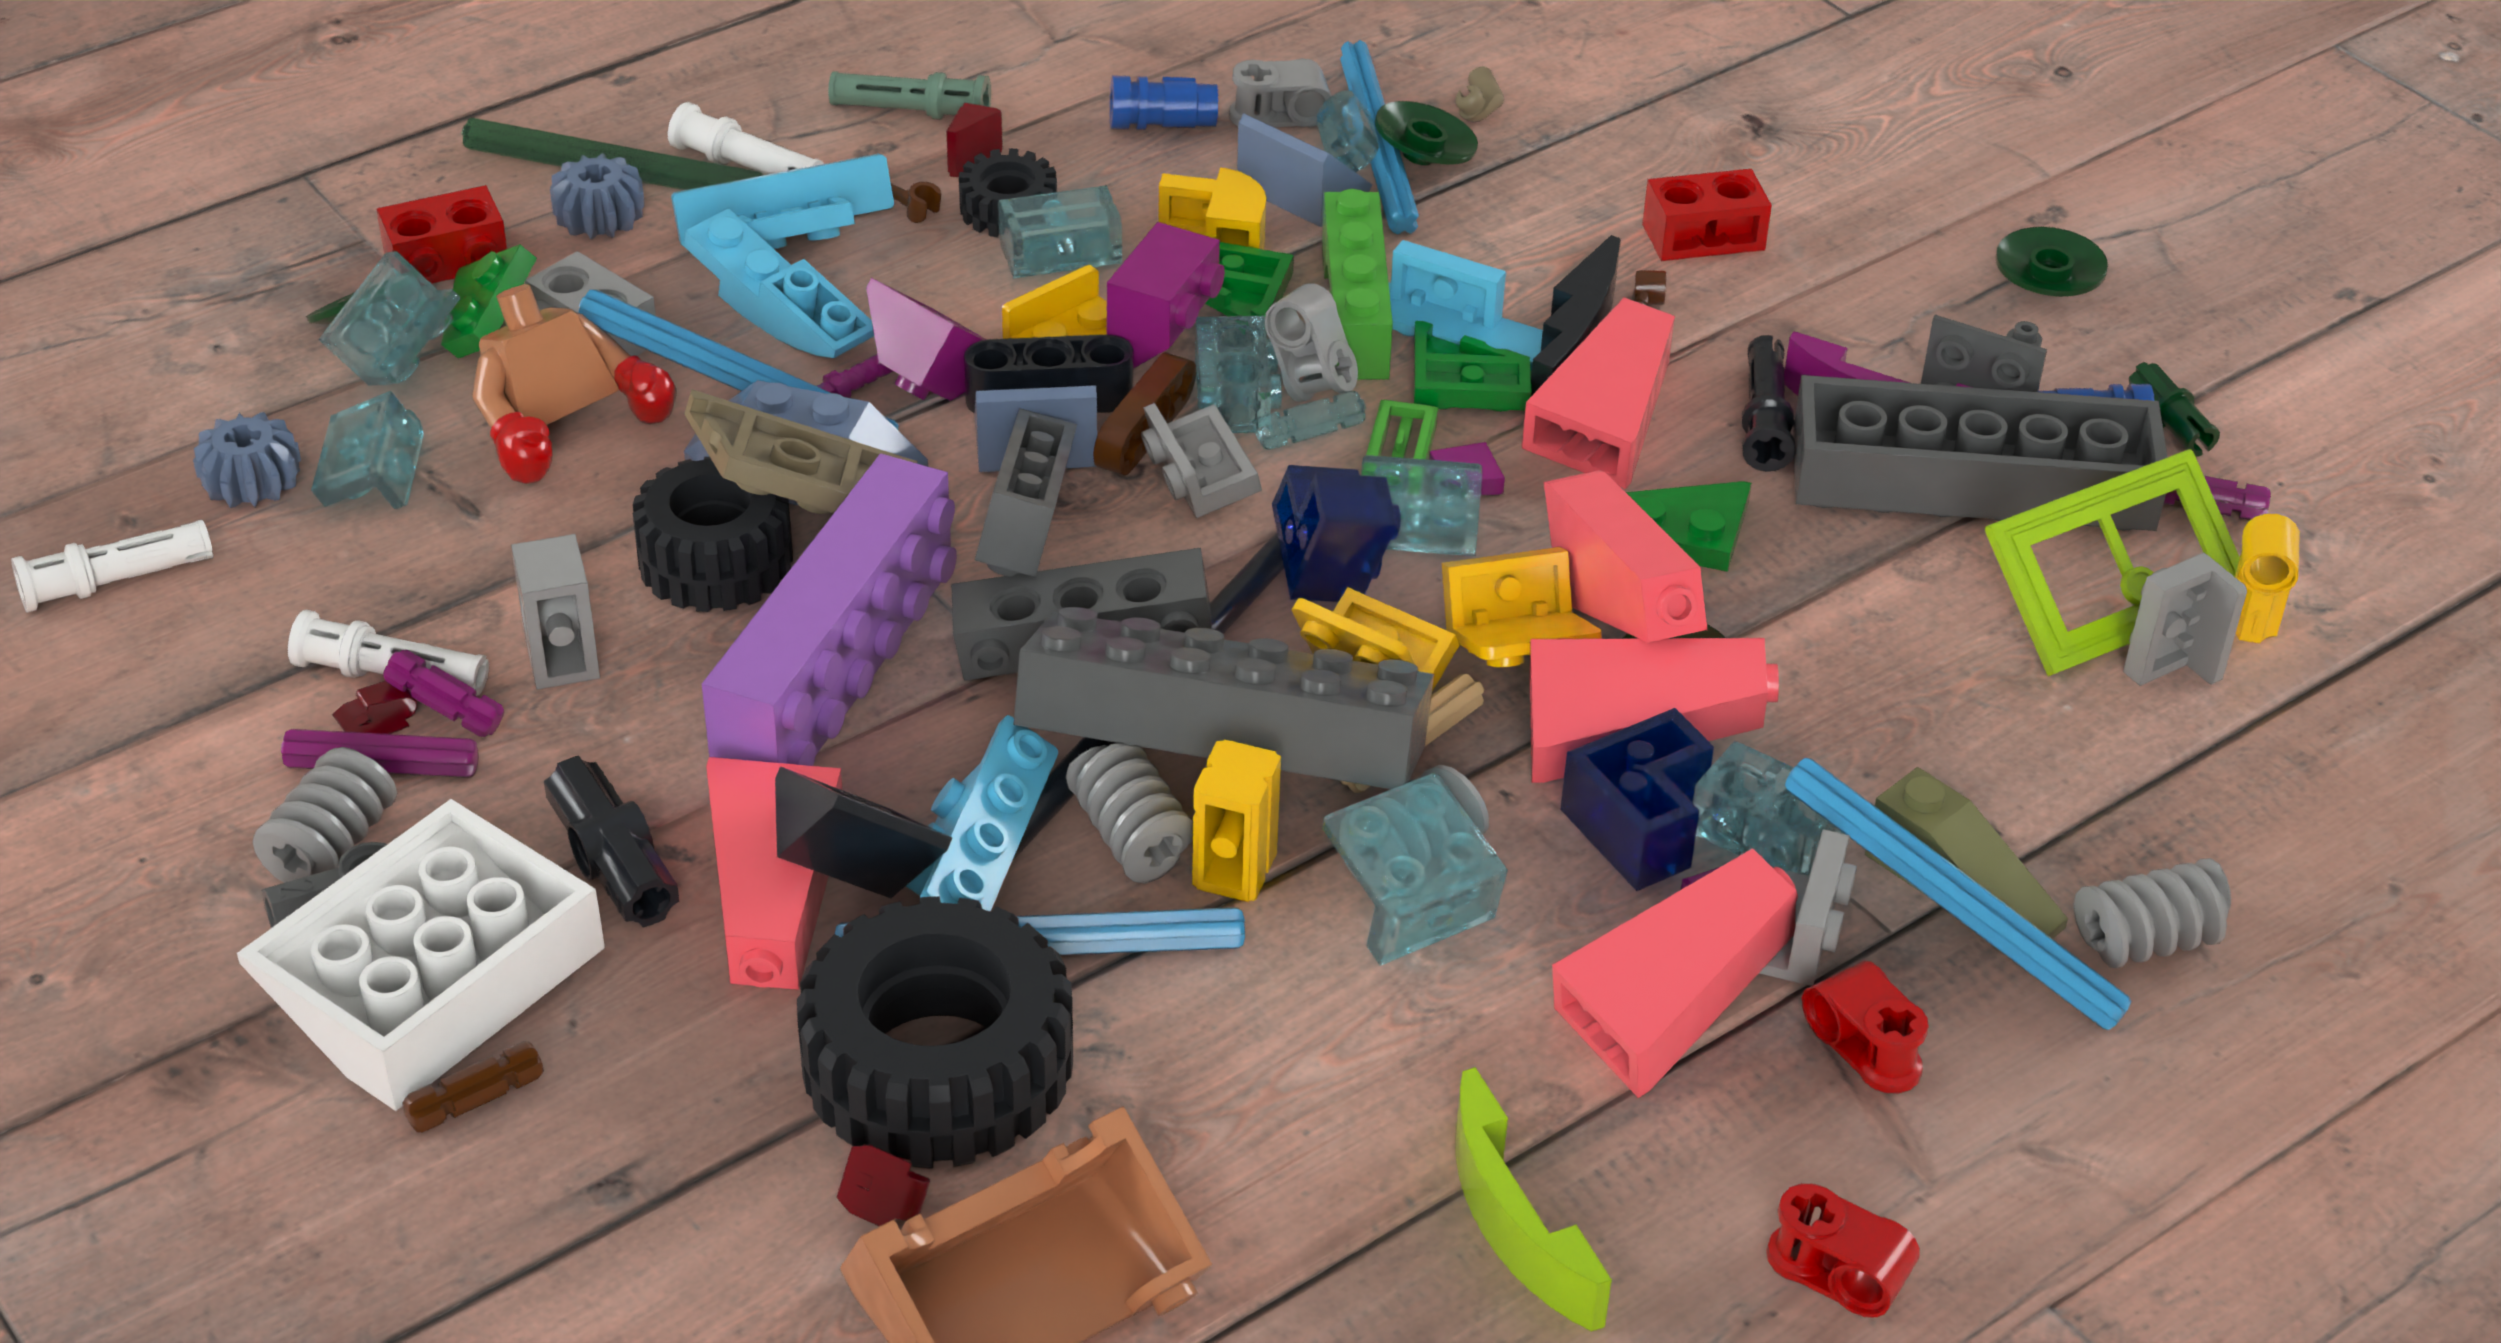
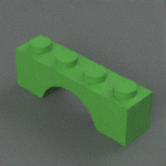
M1348 189L1342 192H1324L1322 225L1324 279H1329V293H1331L1336 302L1337 313L1348 345L1356 358L1358 367L1357 380H1389L1393 321L1379 192H1364L1358 189Z

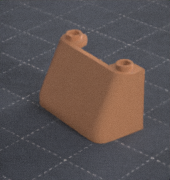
M1124 1106L1092 1121L1088 1126L1093 1134L1090 1139L1083 1137L1068 1146L1062 1143L1052 1148L1043 1160L925 1219L919 1214L907 1220L901 1230L894 1219L860 1236L841 1265L840 1271L854 1297L888 1343H1082L1152 1305L1158 1316H1161L1183 1305L1198 1294L1192 1282L1198 1279L1212 1263Z

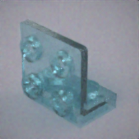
M1431 773L1324 817L1322 830L1375 905L1366 946L1380 966L1495 918L1508 869L1438 774Z

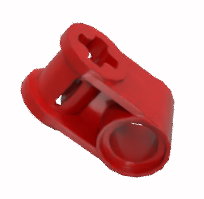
M1864 960L1804 990L1802 1008L1810 1028L1821 1041L1830 1045L1861 1076L1867 1085L1884 1093H1902L1911 1090L1919 1083L1923 1072V1064L1918 1054V1048L1924 1043L1928 1034V1017L1921 1008L1913 1004L1888 980L1887 976L1877 965Z
M1803 1183L1790 1187L1782 1194L1777 1210L1781 1227L1771 1234L1766 1249L1769 1264L1775 1272L1785 1279L1800 1283L1838 1302L1854 1314L1873 1318L1884 1315L1888 1311L1920 1258V1248L1916 1238L1904 1226L1896 1221L1879 1217L1839 1197L1826 1187ZM1815 1207H1819L1821 1209L1819 1220H1816L1810 1226ZM1802 1241L1797 1259L1793 1260L1791 1257L1793 1246L1795 1247Z

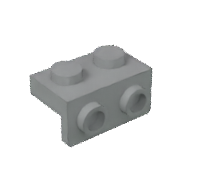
M1155 403L1143 407L1149 429L1141 432V437L1147 453L1154 465L1164 462L1165 466L1162 467V473L1174 500L1184 497L1196 518L1262 491L1257 471L1215 404L1168 424Z
M2205 552L2171 567L2155 571L2147 577L2142 587V599L2135 626L2130 635V646L2123 672L2141 686L2187 665L2209 684L2221 681L2224 677L2246 598V586Z
M1823 829L1810 876L1784 870L1793 881L1798 894L1795 933L1759 974L1813 986L1823 950L1836 952L1844 912L1834 910L1836 903L1848 906L1857 870L1856 865L1845 863L1850 835Z

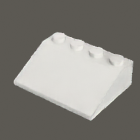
M450 799L240 950L237 956L243 968L348 1079L397 1111L403 1106L402 1102L408 1094L433 1083L602 951L605 945L595 888Z

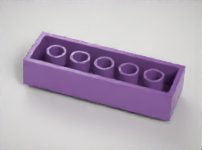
M879 454L703 681L702 693L709 757L813 766L815 756L827 739H833L838 735L843 725L845 714L856 699L866 696L872 685L874 674L884 660L895 656L902 636L913 620L918 621L923 617L929 603V598L939 584L948 582L953 574L957 552L954 547H951L950 527L954 518L955 504L953 500L949 499L948 472L885 454Z

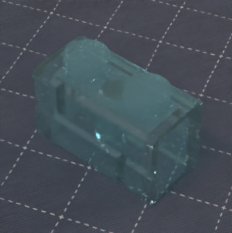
M1107 185L999 200L1000 245L1013 279L1035 276L1037 274L1077 270L1088 264L1098 267L1121 263V217L1116 205L1113 204V198Z

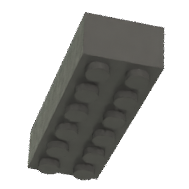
M1802 375L1793 426V437L1795 439V503L1819 508L1838 507L1874 510L1882 513L1905 512L1932 514L1939 517L1959 516L2001 521L2168 457L2159 401ZM2166 494L2112 514L2111 517L2116 529L2123 531L2132 529L2157 531ZM2098 520L2083 525L2100 527Z
M1067 607L1060 609L1058 612L1053 611L1020 649L1013 725L1205 758L1209 757L1216 741H1224L1225 739L1276 751L1281 756V771L1398 791L1405 790L1425 748L1434 674L1419 672L1416 665L1407 661L1383 660L1377 665L1353 661L1351 654L1335 649H1320L1315 651L1314 654L1288 650L1289 646L1286 643L1267 638L1254 639L1249 643L1225 640L1223 633L1208 628H1192L1183 633L1160 629V623L1147 618H1127L1122 622L1098 619L1096 612L1080 607Z

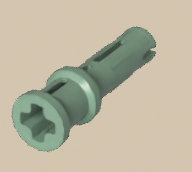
M833 71L829 79L828 95L829 102L832 105L843 104L925 110L927 116H931L932 119L942 120L945 115H956L964 103L991 107V82L989 76L979 75L976 80L947 78L946 74L942 72L930 74L928 79H916L883 75L847 74Z

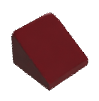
M964 103L960 107L946 131L949 176L959 177V173L963 172V166L967 161L974 163V156L982 153L986 158H991L990 150L1000 149V152H1002V112L1000 109Z

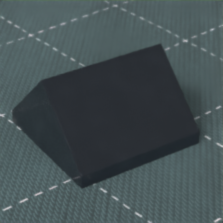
M780 766L776 775L775 797L778 858L891 899L945 853L952 841V837L891 808Z

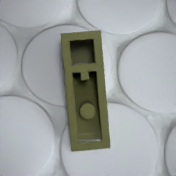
M1916 767L1876 798L1875 806L2049 937L2053 939L2066 928L2068 922L2066 915L1971 800L1919 767ZM1865 851L1867 857L1914 887L1868 851Z

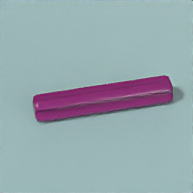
M290 729L285 732L281 744L283 764L289 768L313 769L320 756L329 750L339 747L356 750L373 759L389 774L469 778L475 774L479 759L477 742L468 738Z

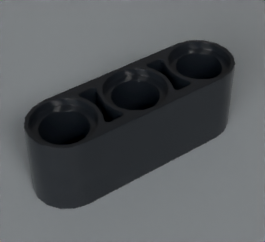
M1106 334L978 341L970 345L964 355L966 405L970 411L975 412L976 391L1096 386L1097 413L1113 412L1133 388V347L1125 338Z

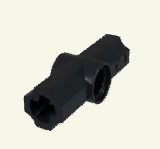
M575 756L557 763L553 774L544 780L545 794L567 830L572 853L582 874L587 880L599 879L625 922L634 921L640 923L644 928L665 920L671 907L679 902L678 885L654 850L649 826L639 806L634 801L622 802L597 762H587L582 760L580 756Z

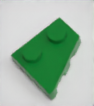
M1220 242L1219 264L1223 265L1225 269L1224 281L1218 295L1215 298H1209L1205 304L1257 333L1267 334L1264 323L1266 312L1271 305L1282 299L1293 275L1294 255Z
M519 244L499 253L490 252L481 260L459 268L455 275L441 345L457 358L480 351V339L500 329L505 320L496 296L505 290L523 285L537 258Z
M1415 321L1414 404L1435 406L1438 409L1475 408L1499 412L1508 410L1525 411L1526 402L1531 397L1530 357L1508 349L1493 348L1484 341L1466 335L1461 338L1460 345L1432 336L1433 324L1425 321Z
M1739 481L1626 492L1699 566L1728 572L1748 507L1752 483Z

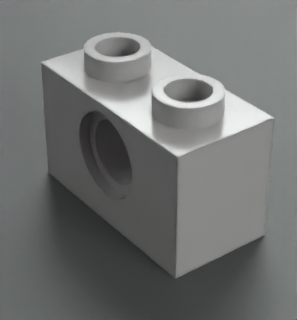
M576 534L511 544L525 641L536 690L600 679L588 582Z

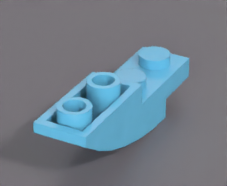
M729 208L685 230L684 247L720 279L718 296L747 320L779 341L816 356L836 358L874 337L872 320L805 259L791 265Z

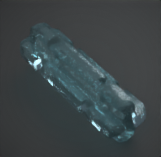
M1348 391L1334 395L1332 397L1334 402H1330L1329 398H1323L1284 409V416L1281 417L1279 412L1259 416L1255 421V435L1263 449L1272 450L1286 446L1288 444L1287 439L1291 438L1292 443L1335 432L1338 430V424H1341L1342 429L1360 425L1366 419L1365 402L1361 399L1358 392Z

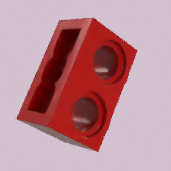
M1752 168L1647 179L1642 225L1661 261L1764 251L1766 249L1772 204Z
M487 185L376 208L383 251L393 276L411 270L415 275L414 280L407 289L455 279L459 268L481 260L490 252L499 253L507 249L504 221Z

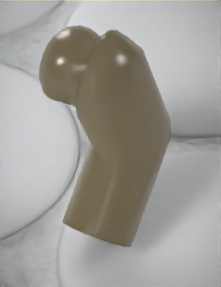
M1487 67L1475 68L1469 74L1468 82L1470 86H1467L1470 94L1464 97L1461 91L1456 95L1455 102L1459 108V114L1467 121L1480 122L1503 104V93L1492 71Z

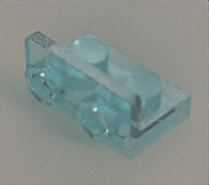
M397 251L386 252L318 340L367 385L398 384L406 380L415 371L420 362V358L417 355L426 343L438 337L450 325L453 319V314L450 312L461 297L453 289L437 290Z
M392 391L331 415L311 488L313 494L324 507L346 498L356 499L362 497L373 487H377L394 509L406 506L424 438L423 427L417 415L412 410L405 409Z
M1373 455L1364 456L1361 467L1355 547L1476 556L1482 466L1477 463Z

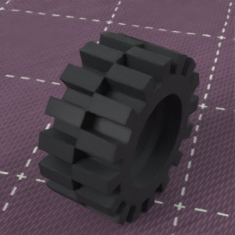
M1009 148V155H1001L1000 149L990 150L991 158H986L981 153L974 156V163L967 161L964 164L963 172L959 173L960 215H963V221L966 225L973 223V230L981 233L988 228L989 236L998 238L1001 231L1007 232V238H1017V231H1023L1026 236L1035 234V226L1044 230L1049 226V220L1054 221L1056 210H1058L1056 171L1054 167H1049V161L1044 157L1036 161V153L1027 151L1024 156H1019V149Z

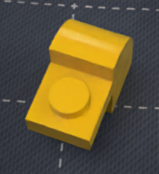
M1222 167L1219 169L1217 179L1162 174L1159 183L1158 222L1219 239L1220 242L1264 249L1266 194L1262 186L1255 179L1242 172Z

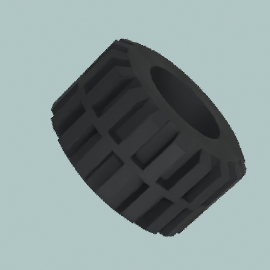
M710 456L698 461L684 460L678 462V466L674 468L665 467L656 473V479L646 480L640 487L641 494L634 498L632 514L641 579L646 587H652V593L659 599L671 598L673 606L682 609L693 606L696 607V611L710 612L711 608H723V611L737 609V605L742 603L751 605L761 600V594H772L779 585L780 580L791 569L793 547L789 499L771 493L756 495L741 489L736 482L722 478Z

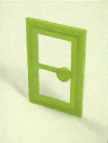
M2191 449L1985 527V533L2048 677L2130 644V635L2134 629L2142 599V587L2147 577L2154 572L2143 566L2133 568L2112 520V514L2176 490L2203 552L2235 577L2240 556L2195 454ZM2098 520L2122 575L2120 582L2122 594L2127 601L2134 605L2067 631L2031 545Z

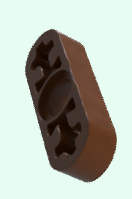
M1167 352L1162 353L1101 426L1093 452L1094 464L1097 467L1121 475H1128L1147 453L1141 437V432L1149 429L1143 407L1155 403L1166 423L1172 422L1186 405L1192 394L1196 380V364L1194 361Z

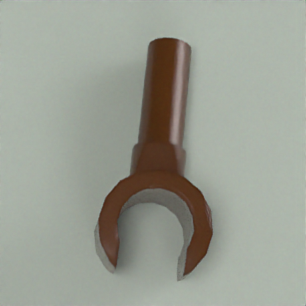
M917 182L909 190H905L891 184L893 199L907 207V217L911 222L920 223L924 221L927 209L933 213L940 211L941 190L937 185L930 182Z
M1653 270L1636 271L1632 300L1644 305H1664L1666 272Z

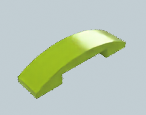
M1476 1067L1462 1071L1455 1135V1156L1462 1190L1479 1229L1496 1255L1511 1273L1549 1307L1591 1332L1604 1328L1612 1283L1611 1277L1577 1224L1552 1233L1548 1232L1503 1161L1508 1123L1507 1115Z

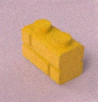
M1225 739L1224 741H1216L1208 757L1207 767L1203 768L1194 786L1193 809L1196 812L1193 816L1192 885L1197 890L1245 902L1257 899L1265 881V873L1269 872L1277 855L1281 756L1276 751Z

